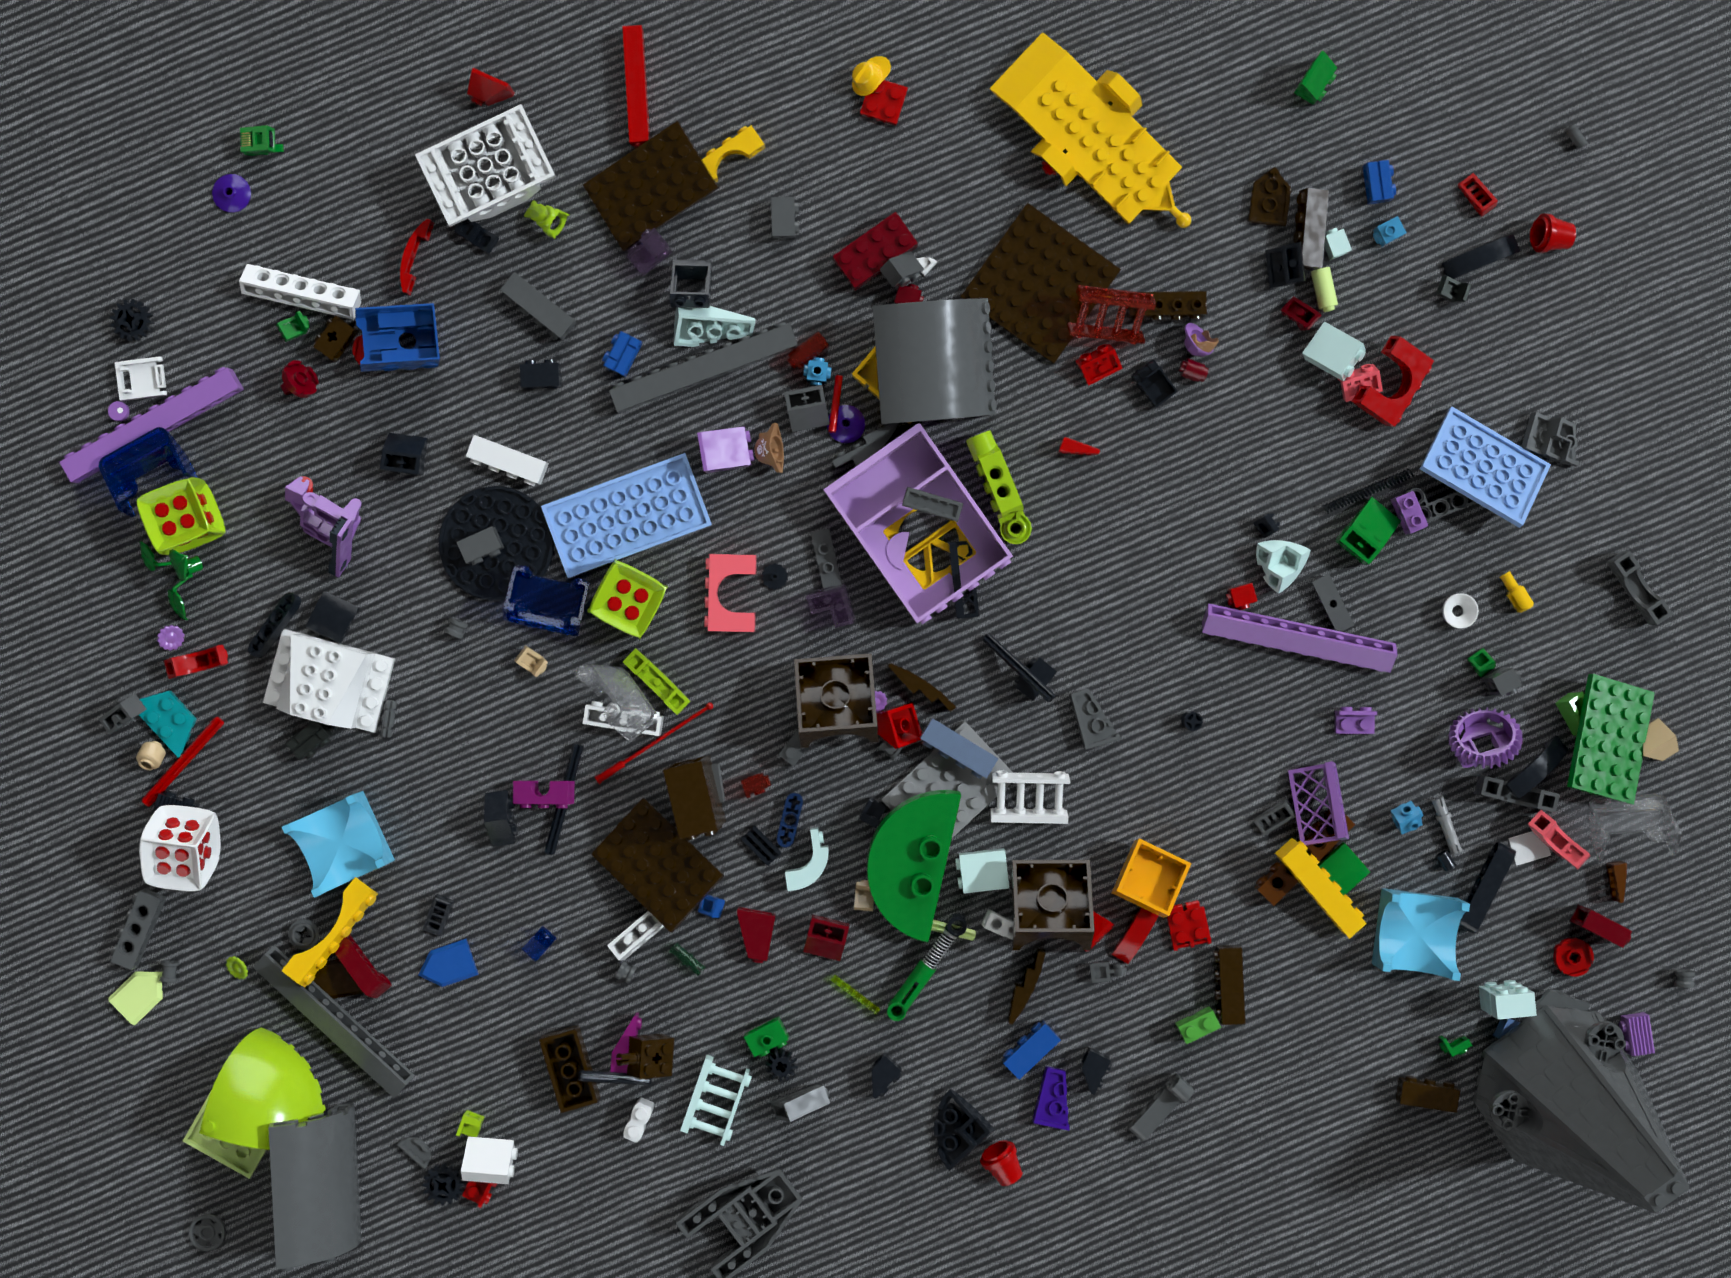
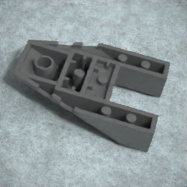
M777 1169L719 1189L678 1216L676 1225L688 1239L719 1216L738 1243L713 1261L710 1270L716 1278H732L769 1250L803 1199L781 1169Z

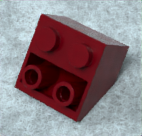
M812 914L803 952L840 961L849 930V923Z

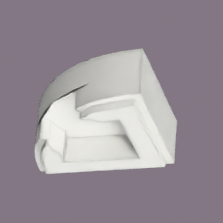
M916 258L924 268L921 272L924 277L937 264V261L932 258Z

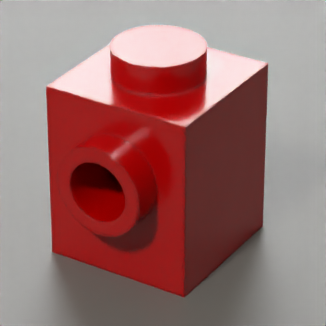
M1247 583L1227 590L1226 599L1228 605H1232V608L1238 607V610L1249 608L1250 603L1258 601L1253 583Z

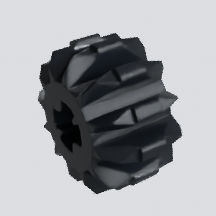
M782 1048L781 1054L775 1049L774 1055H768L771 1061H766L765 1063L769 1067L766 1072H773L772 1079L779 1076L778 1081L781 1082L783 1076L786 1081L789 1080V1074L795 1076L793 1069H798V1065L794 1063L797 1061V1057L790 1058L792 1051H789L786 1055L785 1048ZM780 1061L782 1064H785V1068L778 1067Z

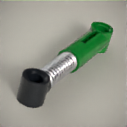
M954 913L949 916L944 927V934L939 936L940 939H937L938 942H935L934 948L932 947V950H929L930 953H927L926 959H920L894 998L889 1001L887 1014L891 1020L900 1021L905 1017L908 1009L935 973V967L939 964L938 961H941L940 958H943L944 953L947 952L946 950H949L948 947H951L952 942L965 933L966 919L962 914ZM954 921H960L962 923V926L960 928H954L952 926V923ZM899 1006L902 1008V1011L895 1013L892 1008Z

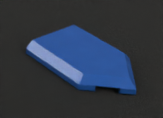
M467 938L431 950L418 976L441 987L479 975Z

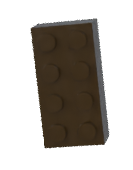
M579 1024L542 1035L539 1042L560 1112L564 1113L598 1103L601 1097L597 1083L578 1080L580 1070L593 1071Z

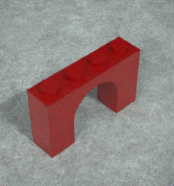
M1390 336L1381 353L1397 363L1401 369L1402 383L1399 390L1394 395L1385 397L1371 386L1361 385L1351 401L1385 426L1395 427L1401 421L1403 412L1411 404L1412 397L1420 389L1421 382L1431 371V366L1434 362L1433 359L1401 336Z

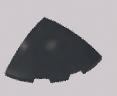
M952 1089L941 1100L938 1106L937 1119L934 1121V1136L937 1137L939 1146L937 1151L949 1171L995 1130L969 1102Z

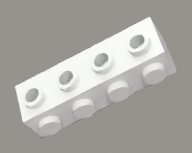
M592 701L591 704L585 705L583 724L660 736L664 716H661L658 711L649 710L648 713H642L640 708L630 707L629 710H624L621 705L611 704L610 707H605L602 702Z

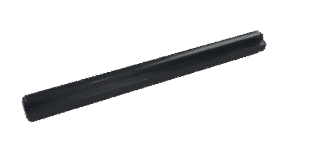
M573 744L563 781H575L583 751V746L580 744ZM556 808L544 851L546 854H555L567 808Z

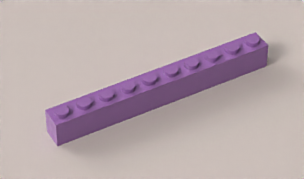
M222 367L215 371V375L200 379L198 381L199 384L182 389V393L176 397L173 395L164 400L165 403L160 406L154 405L150 407L144 415L139 414L132 417L131 422L128 424L116 426L114 428L115 431L112 433L100 435L96 442L84 444L81 446L80 451L68 453L64 456L65 459L60 461V464L70 482L79 483L243 391L244 389L232 369Z
M1209 603L1202 621V633L1211 636L1215 635L1229 640L1234 639L1248 644L1253 643L1267 648L1272 647L1286 652L1300 653L1304 656L1319 657L1323 660H1333L1342 664L1347 663L1361 668L1375 669L1379 672L1390 673L1398 655L1396 643Z

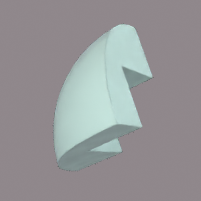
M1263 541L1257 544V564L1262 566L1265 573L1263 578L1267 584L1277 593H1281L1297 578L1311 550L1288 541Z

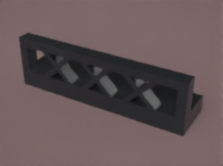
M967 541L948 543L954 593L961 588L958 557L962 561L965 560V558L963 559L958 556L957 546L968 545L969 553L966 557L973 554L972 548ZM975 587L968 597L963 594L966 598L964 602L963 597L955 601L956 619L979 616L977 589ZM972 594H973L974 602L970 599V597L972 596ZM968 600L974 604L975 613L964 614V604Z

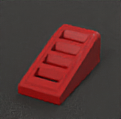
M1474 173L1458 184L1460 190L1481 217L1497 206L1498 200ZM1472 182L1475 183V184H1474L1472 187H1470L1469 189L1466 188V186H1468L1470 183H1472ZM1479 188L1478 192H1476L1474 195L1471 194L1474 190ZM1483 194L1484 197L1478 201L1477 198ZM1488 201L1489 203L1483 207L1482 204Z
M1064 437L1058 452L1098 455L1100 449Z

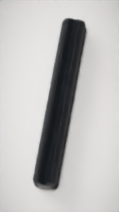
M580 1070L578 1073V1080L587 1082L650 1085L652 1078L637 1079L627 1075V1073Z

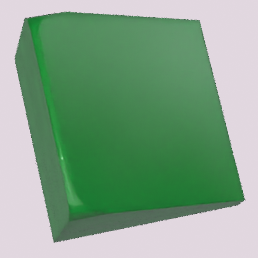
M1484 648L1467 659L1479 677L1484 676L1496 667L1495 661Z

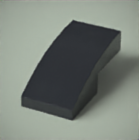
M469 219L461 221L454 230L455 233L488 254L491 253L500 239L478 223L471 222Z

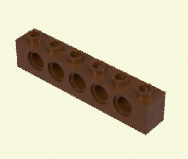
M1330 809L1324 813L1325 817L1323 819L1327 820L1330 816ZM1345 814L1349 832L1356 824ZM1322 820L1320 822L1317 821L1311 827L1319 831L1325 822ZM1326 827L1321 833L1325 837L1335 836L1334 830L1328 833ZM1311 830L1307 835H1304L1305 841L1313 840L1317 833ZM1340 840L1320 843L1318 846L1308 845L1306 846L1308 848L1306 851L1309 855L1313 854L1320 861ZM1282 861L1279 863L1275 862L1270 867V872L1266 876H1261L1256 881L1257 885L1254 887L1273 906L1299 882L1292 873H1286V866ZM1279 877L1280 884L1273 887L1272 880Z

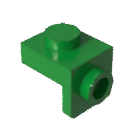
M298 311L295 316L278 322L276 326L285 342L306 334L309 329V321L305 315H302L301 311Z
M1442 1035L1438 1037L1441 1041L1439 1043L1441 1050L1444 1054L1448 1053L1452 1057L1457 1054L1466 1053L1469 1050L1468 1048L1473 1046L1464 1035L1451 1043Z

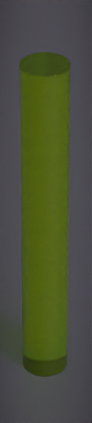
M834 974L831 978L833 983L875 1015L880 1011L878 1006Z

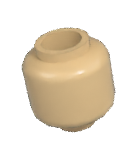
M157 741L145 742L142 744L136 759L141 768L153 770L160 767L166 752Z

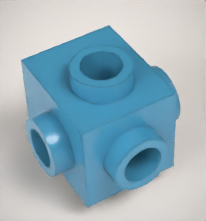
M814 357L813 360H809L808 365L804 366V376H807V382H811L810 385L819 386L822 383L826 384L827 379L831 378L832 368L828 367V362H825L824 358ZM816 367L821 369L819 374L814 373Z
M1412 801L1403 803L1391 810L1392 820L1401 834L1416 830L1423 825L1421 819L1423 813L1420 807H1415Z

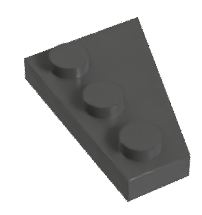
M1089 689L1069 694L1084 749H1090L1122 739L1101 710L1100 705Z

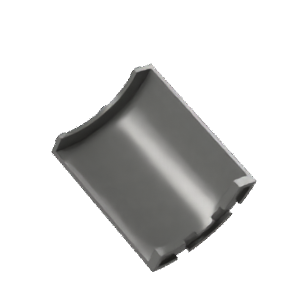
M355 1103L335 1105L328 1110V1115L324 1116V1113L308 1117V1121L299 1123L295 1119L270 1123L268 1128L276 1269L291 1271L293 1267L321 1261H334L335 1257L356 1248L362 1240Z

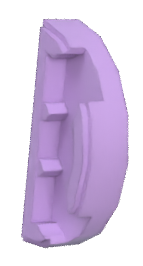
M901 532L894 535L887 545V557L890 563L901 570L909 532Z

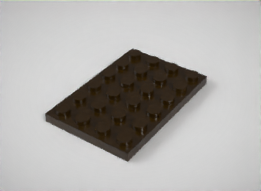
M676 121L583 184L623 251L719 189L679 121Z
M642 798L591 853L671 933L675 931L725 876L690 841H685V838L679 839L677 829L645 798Z

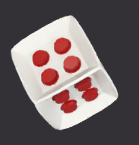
M178 805L160 806L146 824L140 840V864L145 883L158 888L179 891H199L203 889L219 861L221 842L219 821L216 813L195 807Z

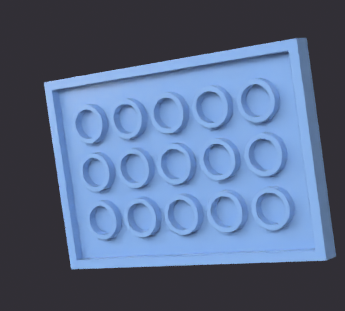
M1450 407L1420 470L1520 528L1528 516L1551 464L1454 407Z

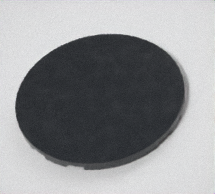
M488 486L467 493L449 509L439 533V554L446 573L460 589L483 600H510L529 592L547 573L554 553V540L540 505L525 493L509 487ZM491 526L495 527L504 546V549L500 550L501 554L492 558L488 555L482 558L483 562L472 565V563L466 564L457 542Z

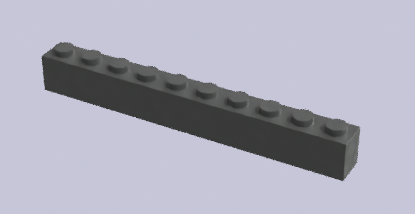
M783 322L775 325L773 330L768 331L764 329L758 331L757 336L751 338L749 335L738 339V343L732 344L729 342L723 344L719 350L709 349L704 351L703 356L697 358L695 355L684 359V363H671L666 366L667 369L652 370L649 372V376L643 378L641 375L630 379V383H617L612 386L613 389L609 390L616 411L620 414L796 349L798 344L790 323L786 324Z
M274 945L261 957L253 968L395 1098L415 1075L314 981L303 987L283 973L281 970L290 959Z

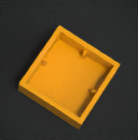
M1139 838L1132 844L1112 894L1158 916L1168 917L1191 863Z

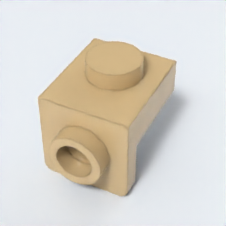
M526 645L514 660L535 677H538L539 674L546 670V664L548 663L543 656Z
M868 880L856 882L854 910L873 911L874 899Z

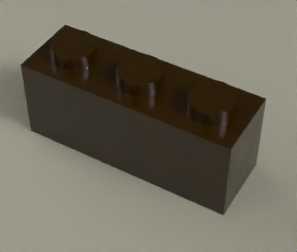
M1406 1075L1405 1078L1399 1077L1395 1100L1403 1105L1457 1113L1461 1090L1451 1082L1444 1081L1443 1084H1439L1432 1079L1425 1078L1424 1081H1420L1414 1076Z

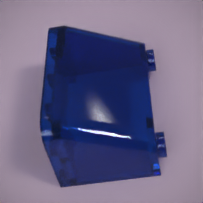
M514 566L503 607V619L519 625L569 636H578L590 583L581 578H576L571 583H565L534 576L527 566Z

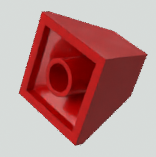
M475 68L472 69L467 94L474 104L490 106L514 96L515 92L508 83Z
M913 703L876 713L878 735L895 749L922 740L920 739L922 731Z

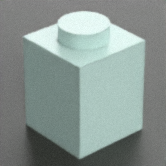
M1337 228L1326 232L1324 247L1329 260L1352 251L1344 229L1338 231Z

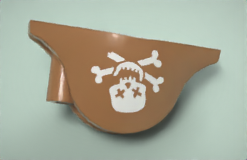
M773 423L767 432L759 434V439L754 447V453L758 461L772 466L778 473H783V442L778 424Z

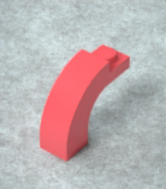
M1542 810L1528 823L1530 829L1543 843L1577 870L1591 856L1590 853L1568 837L1559 828L1557 822Z

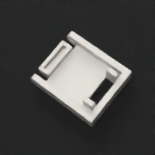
M151 357L115 362L119 400L129 401L167 396V391H160V389L166 388L163 364L157 365L156 363L162 362L163 358ZM123 372L130 373L132 390L125 389Z

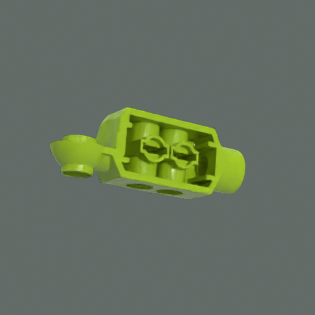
M991 430L967 439L966 443L973 460L978 463L975 466L979 477L983 476L985 480L983 484L984 490L987 495L990 494L992 497L991 507L994 512L999 514L997 518L1000 523L1002 537L1011 544L1025 542L1031 535V522L1023 512L1022 501ZM991 470H995L998 472V479H992L990 477ZM998 488H1003L1006 491L1005 497L998 496ZM1014 523L1018 524L1021 528L1018 534H1013L1010 530L1011 525Z

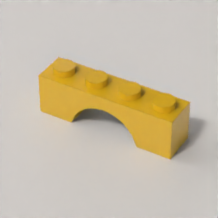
M752 125L748 128L747 126L742 127L737 132L738 135L733 138L728 137L721 143L722 146L718 149H711L706 153V157L702 159L715 182H718V166L725 157L732 154H740L751 159L765 149L764 142Z

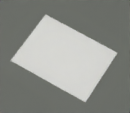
M1533 831L1508 838L1511 848L1516 850L1514 858L1516 866L1551 856L1549 847Z

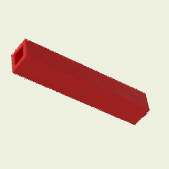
M642 25L622 26L629 143L634 148H638L650 139L644 30Z

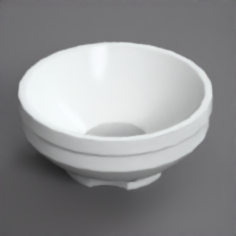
M1462 593L1450 596L1445 601L1442 609L1445 621L1455 628L1471 626L1476 621L1479 612L1476 601L1471 596ZM1456 605L1461 606L1463 610L1459 617L1454 616L1452 613V609Z

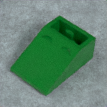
M1371 497L1335 539V542L1363 565H1369L1385 546L1401 520Z

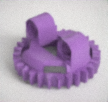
M1479 707L1476 712L1471 709L1470 714L1464 712L1463 716L1458 715L1457 720H1454L1453 725L1450 726L1449 732L1451 751H1455V757L1458 758L1464 768L1472 767L1473 765L1476 768L1478 764H1481L1482 769H1484L1488 765L1490 768H1493L1495 764L1501 767V762L1508 764V759L1514 760V755H1518L1523 741L1522 730L1519 724H1516L1514 718L1510 719V714L1504 716L1503 711L1497 713L1496 708L1493 711H1489L1488 707L1482 711ZM1487 718L1499 724L1502 722L1503 728L1489 725ZM1464 729V730H1465V733H1464V735L1462 736V739L1460 740L1459 735L1461 734L1462 730ZM1491 734V741L1495 749L1479 753L1472 740Z

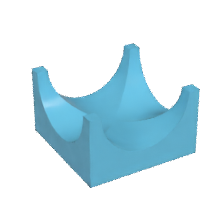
M364 791L352 794L326 808L282 826L284 834L290 835L296 841L307 860L313 879L311 892L314 898L353 880L355 877H360L395 860Z
M1382 888L1372 964L1385 972L1409 970L1460 981L1461 973L1457 968L1455 954L1456 937L1460 920L1465 912H1469L1470 904L1455 897Z

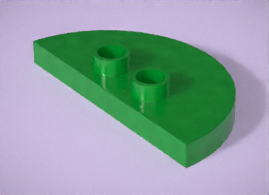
M929 791L905 800L882 820L872 837L868 849L867 879L875 904L883 916L895 928L920 941L929 942L960 804V791Z

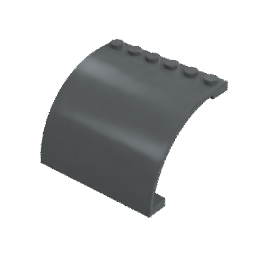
M988 298L923 301L873 306L881 424L996 414L997 403L994 397V363L991 353L993 345L990 338L991 324L989 322L990 305Z

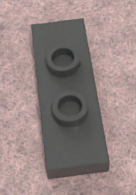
M907 487L902 506L958 522L963 503Z
M830 529L811 532L823 589L842 585Z

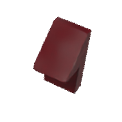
M1294 296L1281 309L1282 314L1296 322L1301 331L1309 330L1322 316L1321 313Z

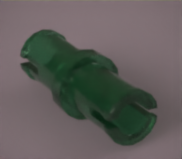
M677 942L674 947L679 952L673 947L669 952L676 956L683 966L686 965L699 976L701 972L696 966L702 971L706 967L693 957L694 954L692 952L689 953Z

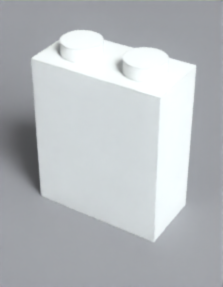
M468 1137L461 1168L462 1181L509 1184L510 1177L514 1175V1165L512 1163L513 1160L517 1159L518 1153L514 1140Z

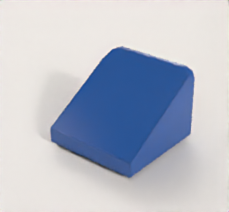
M707 895L700 902L698 912L712 918H720L725 900Z

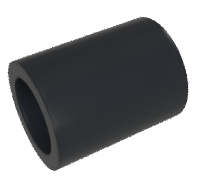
M1447 850L1435 856L1445 872L1456 866Z

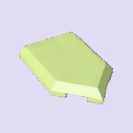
M135 971L108 998L109 1002L131 1024L136 1025L163 999L162 982L159 981L160 977H162V972Z

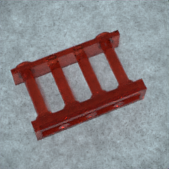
M1083 285L1077 286L1076 293L1079 301L1082 303L1077 322H1068L1067 324L1070 335L1076 338L1089 337L1123 341L1131 344H1145V338L1142 331H1140L1145 311L1155 309L1156 301L1153 294ZM1089 304H1100L1095 325L1084 324ZM1110 305L1119 306L1113 328L1103 326L1107 308ZM1129 307L1138 308L1132 330L1121 329L1126 309Z

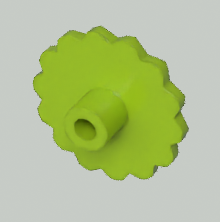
M230 956L226 960L227 970L235 978L241 980L248 976L247 967L239 958Z

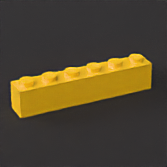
M1291 838L1275 854L1338 929L1350 939L1367 924L1362 918L1364 914L1357 907L1355 909L1352 907L1353 901L1346 894H1341L1342 888L1335 881L1331 882L1329 879L1331 875L1323 867L1320 869L1317 865L1319 863L1317 858L1313 854L1309 855L1306 852L1308 850L1306 845L1301 840L1297 842Z

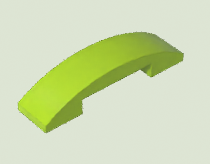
M637 648L623 661L676 715L691 702Z

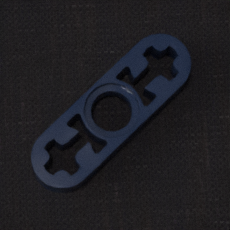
M797 792L790 793L785 801L777 835V842L781 847H789L794 842L803 805V797ZM794 796H797V800L800 801V804H796L794 809L798 810V814L794 811H786L787 807L791 809L792 802H789V799H793ZM791 814L795 817L796 821L793 825L785 823L784 818L786 815ZM782 826L787 829H794L793 832L789 830L788 837L791 838V841H787V843H783V839H780V836H784L786 829L782 830Z

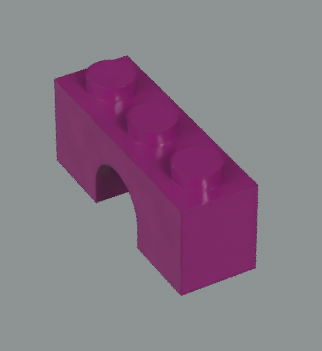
M513 781V804H520V808H531V804H538V808H549L550 804H556V808H568L569 804H574L575 781H550V788L546 795L540 793L538 781Z

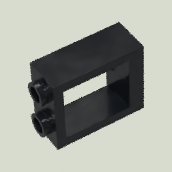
M673 260L670 285L671 307L710 308L711 260ZM678 279H706L705 292H677Z

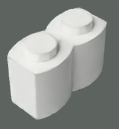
M642 1097L637 1100L624 1129V1138L635 1143L641 1139L646 1123L654 1108L652 1101Z

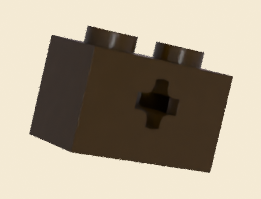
M335 315L334 318H330L325 326L327 328L324 332L317 335L313 347L332 361L337 362L359 331ZM332 335H336V341H334L333 338H331Z

